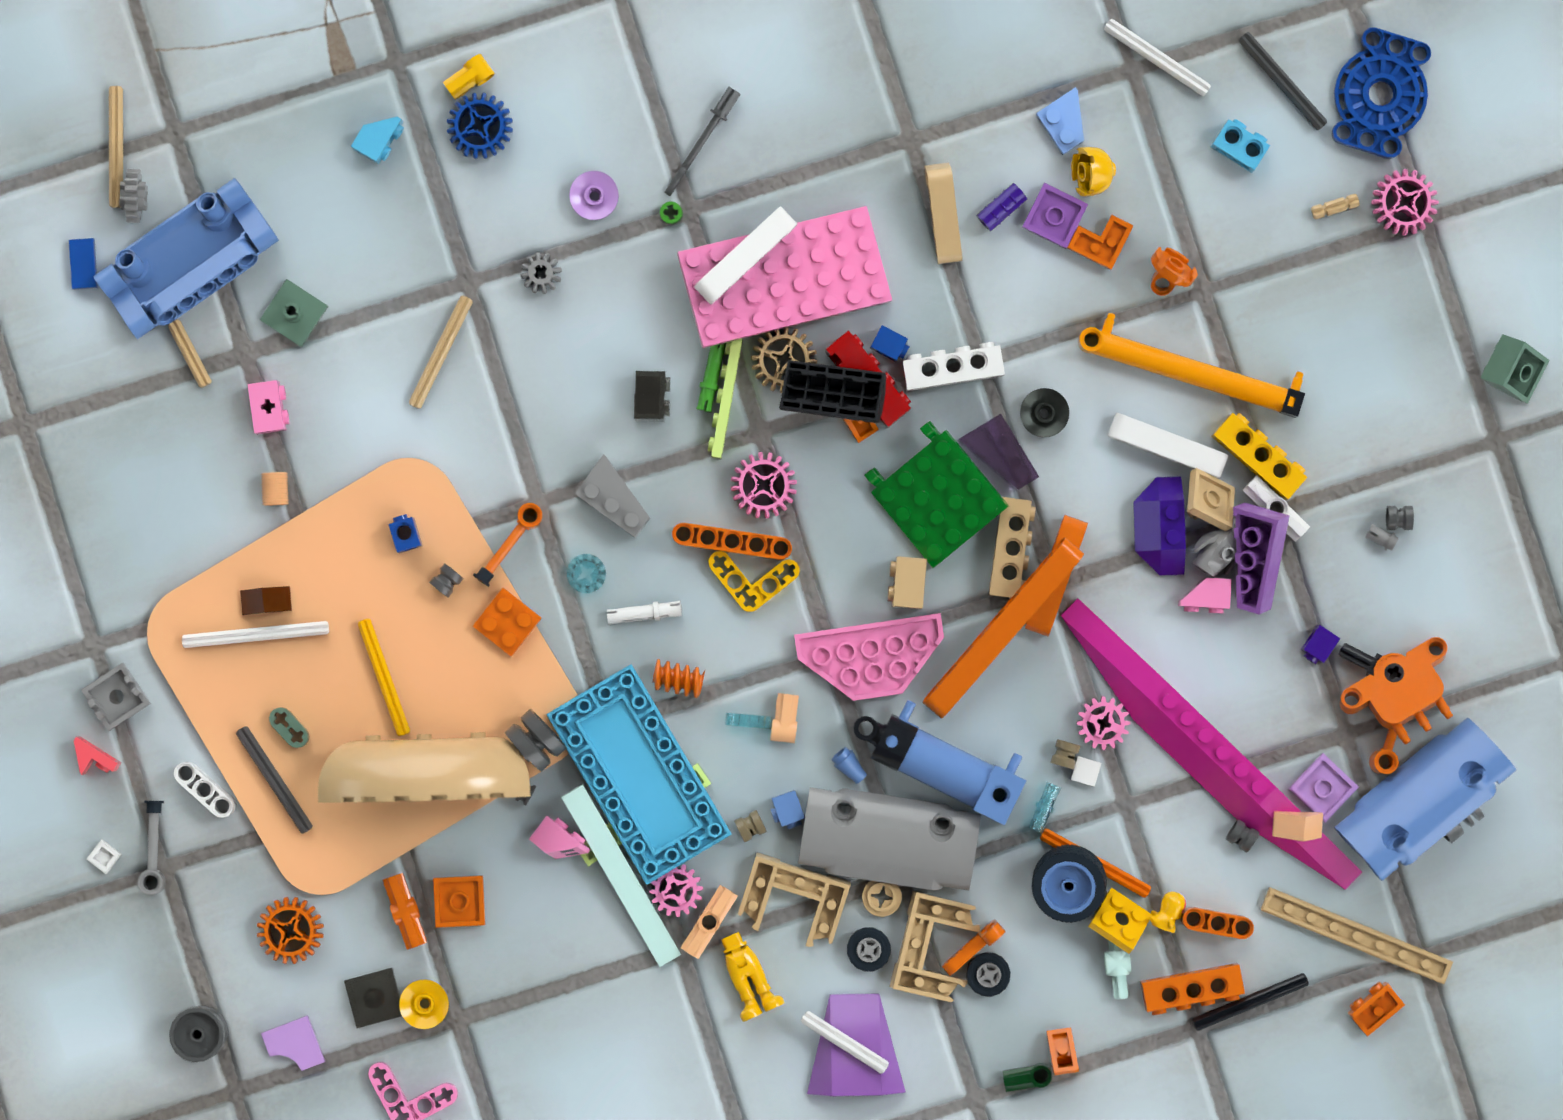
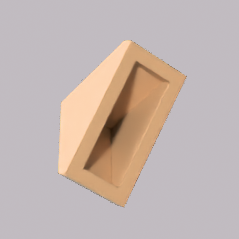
M1274 811L1272 836L1298 841L1322 838L1323 813Z

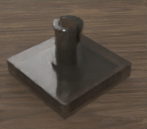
M393 967L344 980L356 1028L402 1016L399 1008L400 993Z

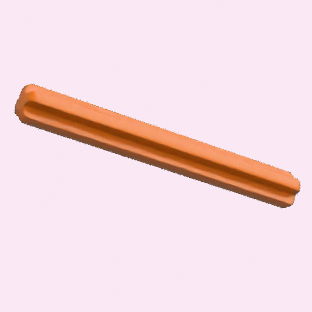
M1044 829L1040 836L1041 841L1054 848L1062 845H1076L1049 829ZM1097 856L1104 867L1106 877L1144 898L1148 896L1151 891L1150 885Z

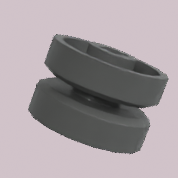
M529 709L521 717L522 723L529 731L526 732L519 725L513 724L505 734L521 755L542 772L551 763L550 758L543 749L546 748L553 756L558 757L567 747L551 728L532 709Z
M206 1005L192 1006L178 1014L172 1022L169 1031L170 1044L175 1053L184 1060L191 1062L206 1061L218 1054L225 1046L228 1037L227 1023L223 1015L215 1008ZM197 1030L201 1031L202 1037L197 1038L195 1036Z

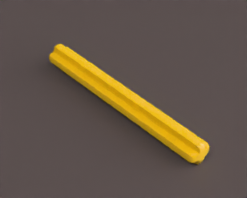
M368 618L358 622V627L398 736L410 733V728L372 622Z

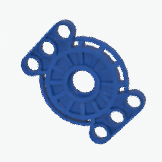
M1372 27L1368 28L1361 36V44L1365 50L1350 58L1342 67L1336 79L1334 89L1335 105L1343 121L1338 122L1333 127L1332 138L1341 145L1386 159H1392L1399 155L1402 150V143L1398 137L1416 125L1426 108L1428 98L1427 82L1419 66L1424 65L1430 59L1431 49L1424 42ZM1368 33H1376L1379 36V43L1377 45L1371 46L1366 42ZM1392 40H1398L1402 43L1403 49L1400 53H1393L1390 50L1389 44ZM1421 47L1425 50L1426 57L1424 60L1419 61L1413 57V50L1415 48ZM1360 59L1361 62L1356 64L1352 70L1347 69L1354 60ZM1343 74H1345L1347 78L1344 82V87L1339 89L1340 80ZM1418 77H1420L1423 86V92H1420V85L1417 79ZM1377 82L1388 84L1393 92L1391 101L1383 106L1373 103L1369 96L1371 86ZM1339 95H1343V102L1346 108L1343 111L1339 103ZM1423 98L1422 107L1419 113H1417L1416 108L1419 104V99ZM1349 114L1351 119H1347L1345 115ZM1411 117L1415 118L1411 125L1403 130L1402 125ZM1339 126L1348 127L1350 130L1349 138L1341 139L1337 136ZM1364 133L1371 134L1374 139L1373 144L1369 147L1363 146L1360 142V137ZM1390 140L1396 143L1397 150L1394 154L1385 152L1383 147L1386 141Z

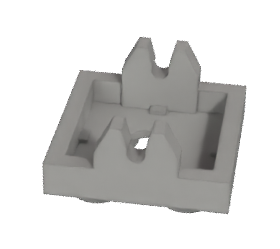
M124 663L119 664L81 690L87 698L90 708L95 711L96 717L102 721L108 731H111L151 704ZM113 690L122 691L124 699L120 704H114L110 701L109 696Z

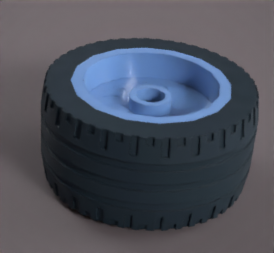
M1062 845L1055 847L1041 857L1034 869L1032 877L1034 899L1041 911L1056 921L1072 923L1090 917L1100 907L1106 893L1107 878L1102 863L1090 850L1081 846ZM1066 882H1071V885H1066Z

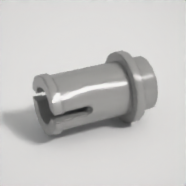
M1374 524L1371 525L1365 537L1385 547L1384 550L1386 551L1387 549L1392 551L1398 540V537L1394 536V532L1390 534Z

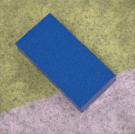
M95 239L69 240L72 289L98 288V284L93 277L97 274Z

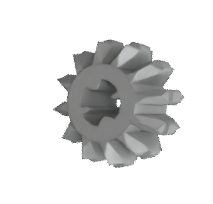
M536 252V261H533L528 256L527 260L531 265H521V268L528 272L520 274L521 279L530 278L525 282L524 286L528 288L534 283L533 293H537L539 286H541L542 293L546 294L547 285L552 290L556 289L552 280L561 282V278L554 274L561 273L562 268H553L558 263L556 258L548 263L550 259L549 253H546L544 259L541 260L540 253ZM540 267L542 270L543 268L547 269L545 271L546 277L544 279H542L540 276L539 279L535 277L537 276V268Z

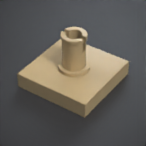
M1195 468L1190 472L1187 514L1190 518L1193 517L1194 520L1200 518L1224 531L1231 529L1233 525L1235 487Z

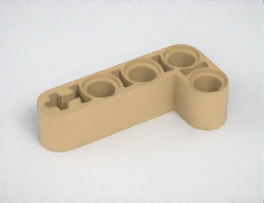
M949 162L924 166L925 177L929 192L937 263L962 261L951 166Z

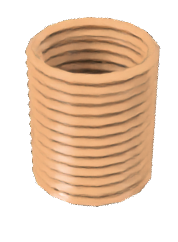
M287 472L261 474L262 505L289 504Z

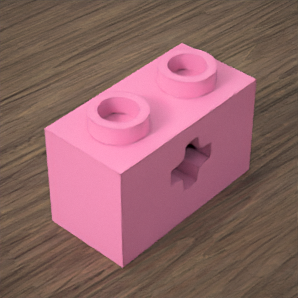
M277 380L247 384L254 433L264 434L286 431V425L290 422L288 410L283 409L282 400H286L284 385L280 386V382ZM268 401L275 405V408L271 409V413L264 410V406L268 405Z

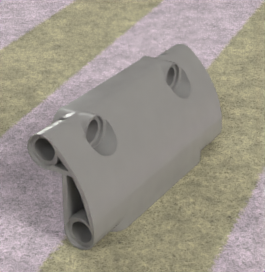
M810 787L798 864L821 867L829 874L928 890H940L942 887L969 891L981 814L964 811L956 812L947 804L856 791L847 788L832 792L830 790ZM846 802V803H848V804H850V805L844 806V805H841L840 803ZM938 818H946L947 820L940 821Z

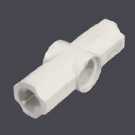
M1258 475L1242 489L1259 507L1270 510L1272 502L1280 503L1282 506L1281 513L1290 515L1286 534L1294 542L1310 528L1288 506L1287 502L1280 498Z

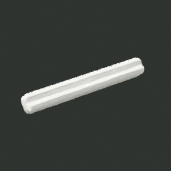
M810 1011L804 1014L801 1019L802 1024L880 1074L886 1071L889 1065L888 1061Z

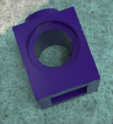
M1316 625L1301 648L1305 652L1303 657L1314 664L1317 662L1325 663L1341 638L1323 626Z

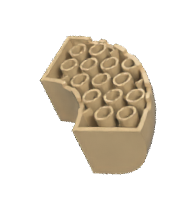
M485 732L471 733V738L432 739L431 734H417V739L381 740L380 735L366 736V741H352L336 748L324 763L318 783V803L530 797L529 774L519 750L504 738L486 737Z

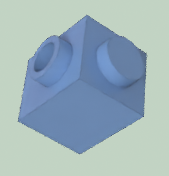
M795 790L772 798L775 808L770 810L775 823L780 822L781 826L787 825L788 829L802 825L801 820L805 819Z

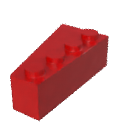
M849 330L825 350L826 355L837 367L882 372L878 367L880 365L878 360L872 353L867 354L863 349V342L856 334L852 335ZM885 372L886 393L880 420L889 428L911 410V407L908 405L911 403V400L903 391L899 393L893 386L895 381Z

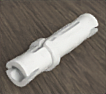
M656 601L653 604L607 609L608 624L611 625L651 619L661 621V618L682 616L681 601L668 603Z

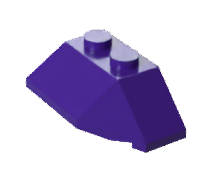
M1181 476L1156 477L1133 502L1135 552L1158 575H1184L1186 536Z

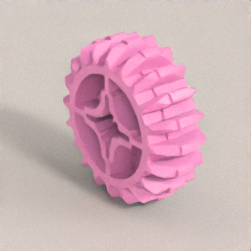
M1408 169L1402 170V177L1397 170L1393 171V179L1390 175H1385L1384 180L1387 184L1382 181L1377 183V186L1382 191L1374 190L1372 193L1374 196L1379 197V199L1371 201L1372 205H1379V208L1372 211L1373 214L1381 213L1382 215L1377 219V222L1381 223L1385 220L1387 222L1384 225L1385 230L1389 229L1391 225L1394 226L1393 234H1397L1399 228H1401L1402 235L1406 236L1409 228L1414 235L1417 233L1416 225L1419 229L1424 230L1426 225L1423 221L1429 224L1432 223L1433 219L1428 214H1437V210L1431 207L1439 204L1438 200L1431 199L1432 196L1437 194V191L1429 192L1428 188L1433 183L1430 181L1425 185L1423 183L1426 179L1424 174L1417 179L1416 170L1411 173L1410 177L1408 176ZM1408 183L1417 189L1413 192H1405L1397 184ZM1389 189H1391L1395 203L1390 209H1387L1386 195ZM1422 195L1424 208L1419 216L1415 201ZM1411 196H1414V198L1410 200V203L1407 204L1410 205L1409 208L1405 205L1403 207L1401 206L1400 208L1396 209V207L1400 205V202L1402 201L1400 197H1402V199L1410 198ZM1403 212L1408 217H1411L1413 221L1403 222L1395 219L1393 215Z
M759 452V460L755 461L754 456L751 454L749 455L751 461L749 465L745 460L741 461L742 466L745 467L743 471L740 468H735L734 471L740 474V477H731V481L738 482V486H732L731 491L739 490V494L735 495L733 499L736 501L742 498L743 502L738 505L740 509L745 505L749 506L746 514L750 515L752 509H755V518H759L760 511H765V518L768 519L770 510H773L774 515L778 516L777 507L780 506L783 511H786L787 507L783 502L785 500L788 503L793 502V499L788 497V493L796 494L797 491L789 489L790 485L797 484V480H789L788 477L793 476L795 472L791 470L786 473L785 469L788 468L789 463L786 462L780 466L781 456H778L774 462L771 461L772 453H768L767 460H764L763 453ZM768 465L776 470L768 476H761L755 471L754 467ZM748 473L754 480L755 487L746 496L743 490V482ZM780 475L783 476L785 483L781 498L773 490V483ZM755 476L762 481L774 477L770 480L771 485H768L771 487L770 491L773 495L764 489L754 494L758 490L757 486H760L757 484L758 480ZM764 494L772 499L774 503L760 506L752 503V501L759 495Z

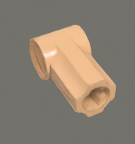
M778 693L770 741L795 744L798 695Z

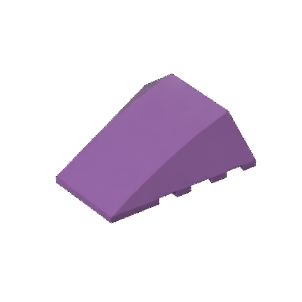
M830 994L824 1021L888 1061L889 1065L886 1071L880 1074L823 1036H820L807 1094L874 1096L905 1093L880 994Z

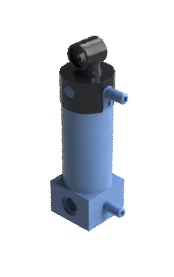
M907 700L900 716L892 714L887 724L883 725L869 716H861L854 722L853 730L856 737L873 744L875 747L870 757L871 759L895 771H900L970 806L973 810L1003 825L1006 824L1026 783V780L1014 775L1022 760V756L1014 753L1006 770L994 764L991 765L908 722L916 706L910 700ZM863 721H868L873 726L871 734L866 736L859 732V725ZM997 788H1003L1005 791V796L1001 801L993 799V792Z

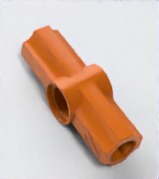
M400 873L383 879L384 887L391 903L390 910L395 924L399 926L406 949L408 950L427 943V938L419 919L420 912L414 897H411L404 874Z

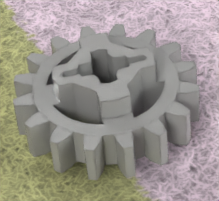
M127 169L125 181L120 183L119 203L121 210H126L125 217L128 223H140L142 210H147L148 187L146 182H142L140 169Z

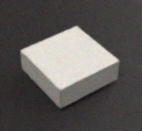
M1077 756L1070 780L1095 787L1102 763Z
M102 839L86 860L103 873L108 874L122 854Z

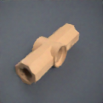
M719 885L680 948L699 959L738 895ZM712 915L715 917L716 925L713 928L703 926L702 919L705 916Z

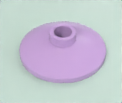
M588 171L574 180L570 188L569 197L570 203L578 215L589 220H599L607 217L614 211L618 203L619 193L616 183L609 175L600 171ZM593 192L599 194V199L596 201L590 199V194Z

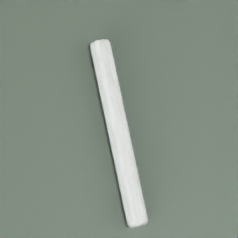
M1110 19L1104 27L1107 33L1201 96H1205L1210 89L1209 83L1115 20Z

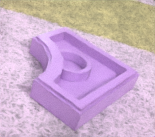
M308 1015L261 1033L269 1056L282 1055L289 1057L297 1063L301 1071L325 1062Z

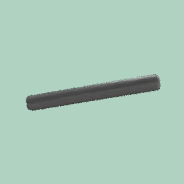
M1245 33L1239 39V43L1316 130L1324 127L1327 124L1325 117L1251 33Z
M247 726L239 729L236 732L237 737L299 831L303 834L312 829V823Z

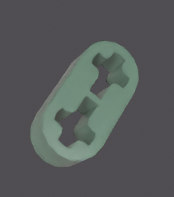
M276 708L270 713V724L290 746L299 748L308 743L309 732L287 708ZM277 712L279 714L286 713L285 721L289 724L288 727L283 723L276 724ZM291 728L296 732L302 731L304 733L301 743L299 741H292L294 735L289 731Z

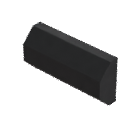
M788 360L779 408L784 411L878 423L883 411L886 393V374Z

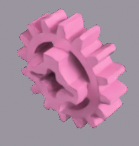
M1101 696L1099 703L1095 698H1092L1091 706L1086 703L1083 705L1086 709L1085 713L1078 712V715L1083 717L1082 721L1076 722L1077 725L1083 728L1078 734L1086 735L1085 743L1090 740L1093 741L1092 748H1096L1098 744H1101L1102 750L1106 749V744L1115 748L1114 741L1117 740L1122 743L1121 735L1129 733L1124 729L1125 725L1131 724L1130 721L1124 720V717L1129 713L1121 712L1123 704L1120 703L1115 706L1114 698H1111L1109 703L1106 702L1105 696ZM1105 706L1102 713L1097 715L1091 713L1095 708ZM1113 711L1117 713L1120 725L1114 722L1112 717ZM1106 716V721L1110 723L1109 727H1104L1100 731V724L1097 723V720L1103 719ZM1087 721L1092 723L1094 727L1093 736L1088 730ZM1110 731L1116 733L1113 737L1102 740L1105 733Z
M685 864L682 865L681 869L676 867L659 877L657 881L651 882L655 889L650 890L649 893L656 895L652 903H660L658 907L660 912L666 908L667 916H670L672 911L675 912L676 917H680L681 911L689 915L688 908L693 907L697 909L698 907L694 903L695 900H702V897L697 895L699 891L704 890L702 886H697L701 878L692 877L695 873L693 869L686 872L687 866ZM674 874H682L688 879L684 881L677 880ZM666 878V888L660 893L661 884ZM674 884L678 887L683 886V889L680 890L681 895L678 897L675 894L670 895ZM693 888L692 896L690 900L687 902V892L688 890ZM670 899L677 901L679 907L669 906L665 901Z

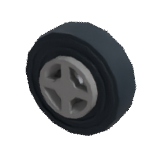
M864 927L857 930L850 937L847 944V955L850 962L857 969L864 972H873L881 969L888 962L891 955V945L887 936L881 930L873 927Z
M984 952L978 954L970 961L967 967L966 978L969 986L975 993L981 996L992 997L1000 994L1007 988L1011 972L1008 963L1002 956L996 953Z

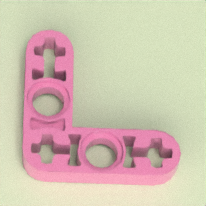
M377 1062L370 1067L368 1072L369 1079L391 1120H397L396 1118L399 1116L397 1109L392 1112L390 1107L398 1105L401 1101L404 1103V1105L400 1106L402 1113L409 1114L406 1120H423L450 1106L458 1097V1090L455 1085L446 1082L408 1101L388 1064ZM376 1067H379L380 1070H386V1073L383 1075L386 1082L389 1079L393 1082L383 1087L382 1090L378 1086L383 1084L381 1078H375L373 1075L376 1072ZM393 1088L398 1092V1099L395 1102H389L385 1099L384 1094L387 1089ZM442 1088L452 1090L451 1100L448 1101L447 1098H443L438 1101L441 1106L437 1107L435 1099L430 1094L435 1093V1097L443 1093ZM421 1099H428L431 1102L432 1108L429 1112L424 1113L418 1109V1102Z

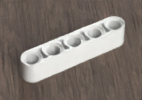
M780 206L710 270L694 288L712 305L798 224Z
M1120 413L1115 414L1107 435L1112 439L1193 470L1198 468L1218 479L1221 478L1229 455Z

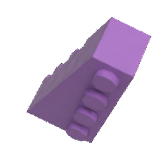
M1242 503L1233 507V516L1236 519L1234 538H1236L1237 552L1235 553V563H1237L1238 575L1236 576L1237 608L1260 615L1271 610L1290 515L1249 503Z

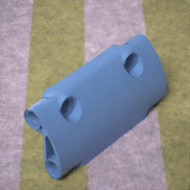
M234 178L219 188L216 194L214 192L201 194L193 202L130 246L121 250L115 258L114 265L110 264L93 277L103 292L110 298L130 331L139 339L158 325L165 326L172 323L248 270L257 262L258 255L278 242L279 239L243 187Z
M1467 717L1447 735H1438L1364 795L1356 803L1355 811L1334 828L1343 840L1364 859L1374 874L1383 881L1399 868L1398 862L1402 865H1410L1415 862L1431 846L1482 804L1490 800L1496 793L1495 782L1501 784L1516 771V768L1496 744Z

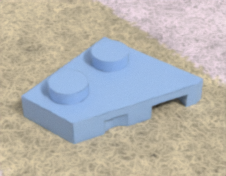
M1076 87L1036 113V116L1063 155L1084 142L1079 96Z

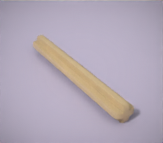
M110 86L109 205L112 208H120V183L123 181V88L121 86Z
M463 295L460 296L409 400L411 406L418 409L422 407L473 303L470 298Z

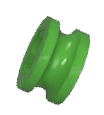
M669 201L660 208V216L664 222L676 224L681 220L683 211L679 204ZM673 206V209L678 211V215H674L675 219L670 220L668 215H665V210L669 211L668 207Z

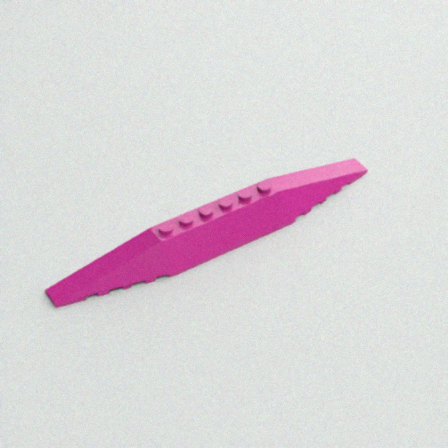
M1077 598L1061 615L1130 717L1235 819L1243 821L1250 829L1254 828L1260 832V836L1345 890L1362 873L1323 833L1322 838L1309 841L1272 836L1274 811H1301L1082 601Z

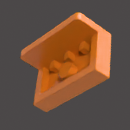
M1381 982L1376 983L1368 990L1370 994L1366 998L1362 999L1360 997L1349 1006L1351 1010L1348 1012V1015L1367 1037L1405 1006L1387 982L1382 984Z

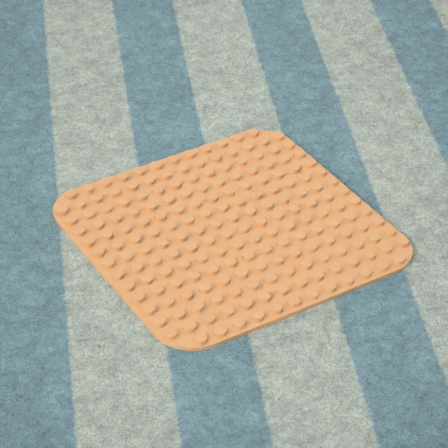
M395 459L361 477L166 594L156 604L148 621V646L162 674L278 869L288 882L307 893L327 895L340 892L497 799L318 803L320 773L327 758L336 748L352 741H366V736L380 735L381 740L417 739V734H431L432 739L471 738V733L485 732L486 737H501L511 742L505 732L513 724L519 725L526 732L529 731L521 721V717L529 709H532L559 737L546 714L578 696L537 626L512 657L473 627L474 623L502 588H505L521 602L522 600L501 565L493 572L494 577L489 582V587L473 576L482 567H486L494 554L448 477L438 467L421 459ZM407 514L408 518L413 517L415 519L423 546L397 553L388 524L394 523L393 518ZM401 527L398 532L399 537L402 540L408 539L411 536L410 527ZM444 563L464 578L460 584L454 585L453 593L449 598L429 583L433 577L441 574L440 568ZM290 586L292 611L242 615L240 590ZM368 618L372 622L410 728V733L398 736L358 627V622ZM327 621L329 623V633L325 635L184 648L182 645V636L187 634ZM280 707L287 708L307 729L309 741L305 746L299 748L290 746L272 727L269 716L274 709ZM277 712L276 724L283 723L288 727L289 724L285 721L286 713L279 714ZM247 726L312 823V829L302 834L237 737L236 732L242 727ZM293 728L289 730L294 735L293 742L299 741L301 743L303 741L302 735L304 733L302 731L296 732ZM544 748V752L548 755L551 763L545 769L549 768L550 766L554 765L555 763L559 762L564 757H566L569 754L567 749H565L557 757L553 756L546 748ZM523 757L529 779L541 772Z

